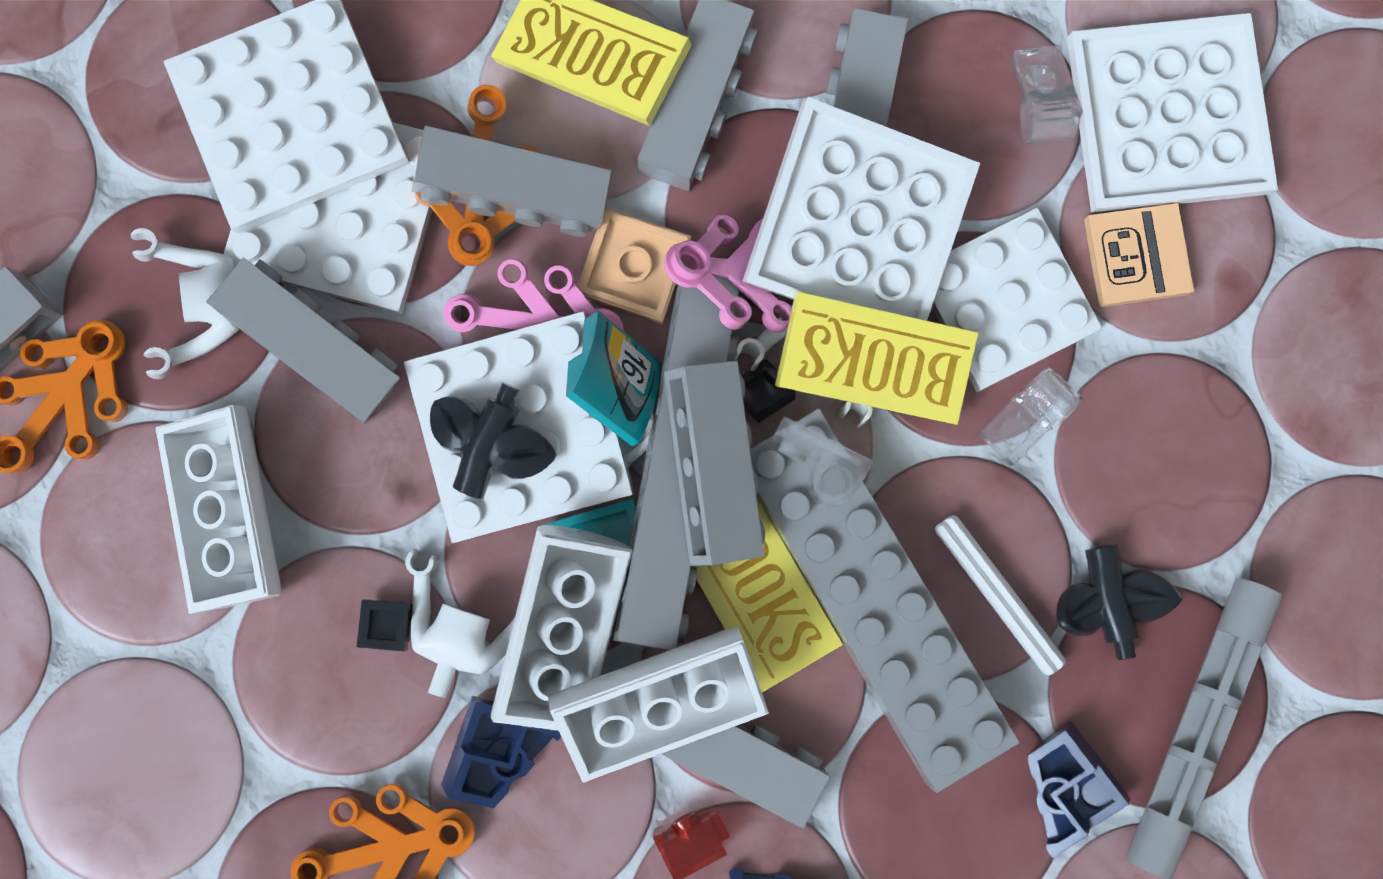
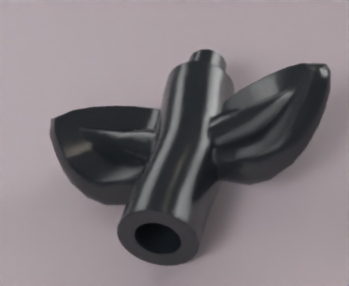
M502 382L496 398L488 397L481 413L472 402L466 399L442 397L434 400L430 410V426L434 438L444 449L462 453L452 485L460 493L473 498L484 499L493 468L511 479H525L542 472L554 461L557 454L546 438L530 427L513 425L519 413V409L514 406L520 391L519 388Z
M1118 544L1087 549L1085 554L1089 584H1072L1061 594L1056 609L1059 627L1075 636L1092 635L1101 627L1105 642L1114 644L1117 660L1135 658L1136 653L1132 639L1139 637L1135 622L1143 623L1160 619L1174 610L1183 598L1171 583L1151 571L1138 569L1122 574Z

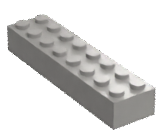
M820 409L815 410L752 447L750 455L752 470L758 479V493L756 495L926 785L938 793L1019 744L1020 742Z

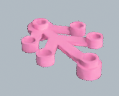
M725 214L716 216L709 225L707 233L697 242L683 241L673 245L664 257V268L670 279L682 287H697L720 308V321L727 328L732 330L742 328L750 319L752 310L746 300L741 297H734L716 278L728 279L763 311V324L768 330L780 333L788 327L792 310L788 303L778 300L768 290L742 282L763 219L755 224L749 233V238L728 259L710 257L718 246L726 247L730 245L738 235L739 227L737 222ZM718 227L723 228L727 234L722 233ZM730 309L736 310L741 318L734 316ZM773 312L778 313L783 321L777 319Z
M509 259L501 263L498 268V278L504 286L514 288L532 312L482 306L480 300L471 294L456 295L449 299L444 307L446 323L453 330L459 332L470 331L478 325L519 330L563 317L558 315L529 278L526 265L518 259ZM510 264L518 266L521 271V277L517 282L509 281L505 276V269ZM555 265L547 270L544 277L547 289L553 293L562 294L575 314L585 312L587 317L599 310L624 331L623 323L615 312L607 308L593 307L574 282V275L570 268L565 265ZM556 270L563 271L567 275L568 281L563 288L555 287L551 282V276ZM464 305L468 308L470 316L466 322L456 319L454 315L456 306Z

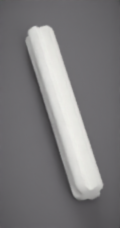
M951 515L942 520L935 527V532L1040 671L1045 675H1051L1061 669L1066 663L1065 657L960 519L955 515Z

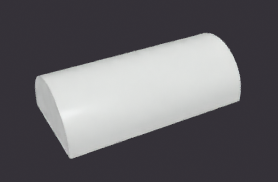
M230 405L155 427L189 614L237 606L282 595L248 408L242 405Z
M556 525L537 527L491 711L493 722L558 730L549 709L548 696L601 676L633 549L612 538L585 530Z
M737 625L548 696L551 715L583 783L769 714Z

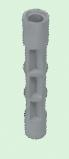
M1235 579L1125 858L1127 862L1163 879H1173L1283 597L1281 593L1250 580Z

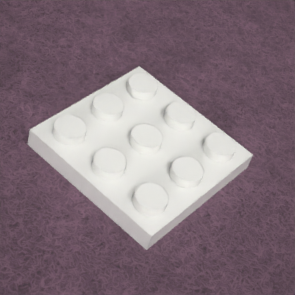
M1038 208L951 250L932 304V309L940 324L978 332L969 373V379L976 392L1103 329Z

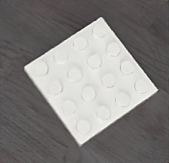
M342 0L311 1L163 61L230 228L236 233L250 229L410 163Z
M1251 13L1072 31L1067 37L1091 213L1173 203L1183 204L1269 195L1278 190Z
M807 97L802 101L742 282L793 300L795 292H803L927 321L980 163Z
M393 122L410 163L240 233H236L231 229L223 255L230 257L235 266L243 257L253 265L261 259L283 277L280 283L402 315L432 214V208L420 204L414 192H411L424 130Z
M585 312L568 315L404 362L452 543L635 494L620 437L566 397L568 361L582 353L584 319L587 318ZM504 382L520 389L514 406L519 409V413L513 425L527 426L539 432L549 441L557 455L546 469L525 479H511L493 468L484 499H477L460 493L452 487L462 453L444 449L434 438L430 426V410L434 400L442 397H457L472 402L481 413L487 398H496L501 383Z

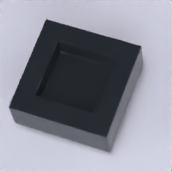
M767 359L761 362L755 371L749 370L741 375L745 384L744 408L758 423L796 399L795 390L775 386L778 370Z
M362 599L356 647L408 651L412 603Z

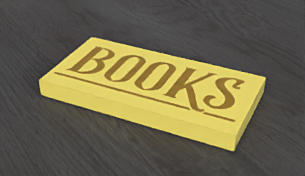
M520 0L491 57L497 64L651 126L692 44L689 38L593 0Z
M795 292L775 386L958 425L978 332L803 292Z
M756 496L759 518L765 529L764 557L717 565L692 566L697 567L696 580L724 629L738 626L761 692L763 693L843 644Z

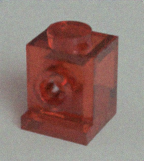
M691 811L670 824L673 829L672 831L666 833L662 825L653 830V840L673 879H683L725 857L727 850L724 840L731 837L718 811L712 814L706 812L698 816L696 811Z

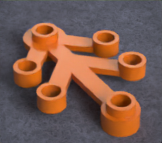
M480 85L472 91L467 104L468 114L475 121L473 137L492 141L494 124L501 120L506 109L504 94L493 85ZM483 101L489 102L493 106L494 112L491 115H483L479 112L477 104ZM523 145L519 147L521 149L539 153L536 148L530 145ZM414 192L417 201L424 206L431 207L450 231L447 240L448 250L458 263L465 266H478L486 262L494 250V237L515 222V215L497 212L495 216H491L483 221L484 215L470 212L467 204L465 205L463 218L450 202L446 206L431 204L421 200V194ZM466 236L475 237L478 240L479 248L476 251L466 250L462 245V239Z
M99 319L84 325L79 330L77 337L46 342L39 339H30L22 345L20 349L21 360L26 365L38 369L47 368L53 363L54 359L76 357V359L64 372L19 379L9 376L0 377L1 404L15 406L20 404L25 397L48 394L16 436H0V472L19 474L26 471L32 465L34 460L33 447L64 407L68 432L64 447L67 454L82 460L91 459L97 454L99 441L94 434L89 433L83 383L94 370L98 398L95 400L93 408L94 413L99 419L108 422H119L126 416L128 405L124 398L118 396L114 362L122 356L126 346L124 333L119 326L110 321ZM103 336H107L109 339L107 348L104 351H99L97 348L98 340ZM41 346L43 356L40 360L34 362L32 353L35 348ZM12 383L14 393L10 398L6 399L3 395V390L6 385ZM110 400H114L117 404V409L114 414L108 416L105 413V406ZM85 437L88 447L83 453H79L76 449L77 441ZM18 447L21 450V456L19 461L14 464L11 461V453Z
M395 782L389 783L379 790L376 796L377 807L385 814L400 812L424 829L406 834L361 807V803L356 797L343 795L331 804L329 808L330 820L339 827L351 825L377 842L329 854L324 849L318 847L306 849L292 862L290 869L291 878L308 879L302 873L304 863H311L315 866L317 875L314 879H330L331 875L383 861L373 879H396L410 854L430 849L418 873L410 879H435L447 857L460 856L470 848L475 838V825L470 815L464 810L450 807L437 812L408 795L406 788ZM387 790H394L399 794L400 803L398 806L392 807L385 802L384 795ZM340 803H348L352 807L353 815L351 819H344L339 815L338 806ZM452 825L458 830V839L456 841H447L443 837L442 829L444 826Z

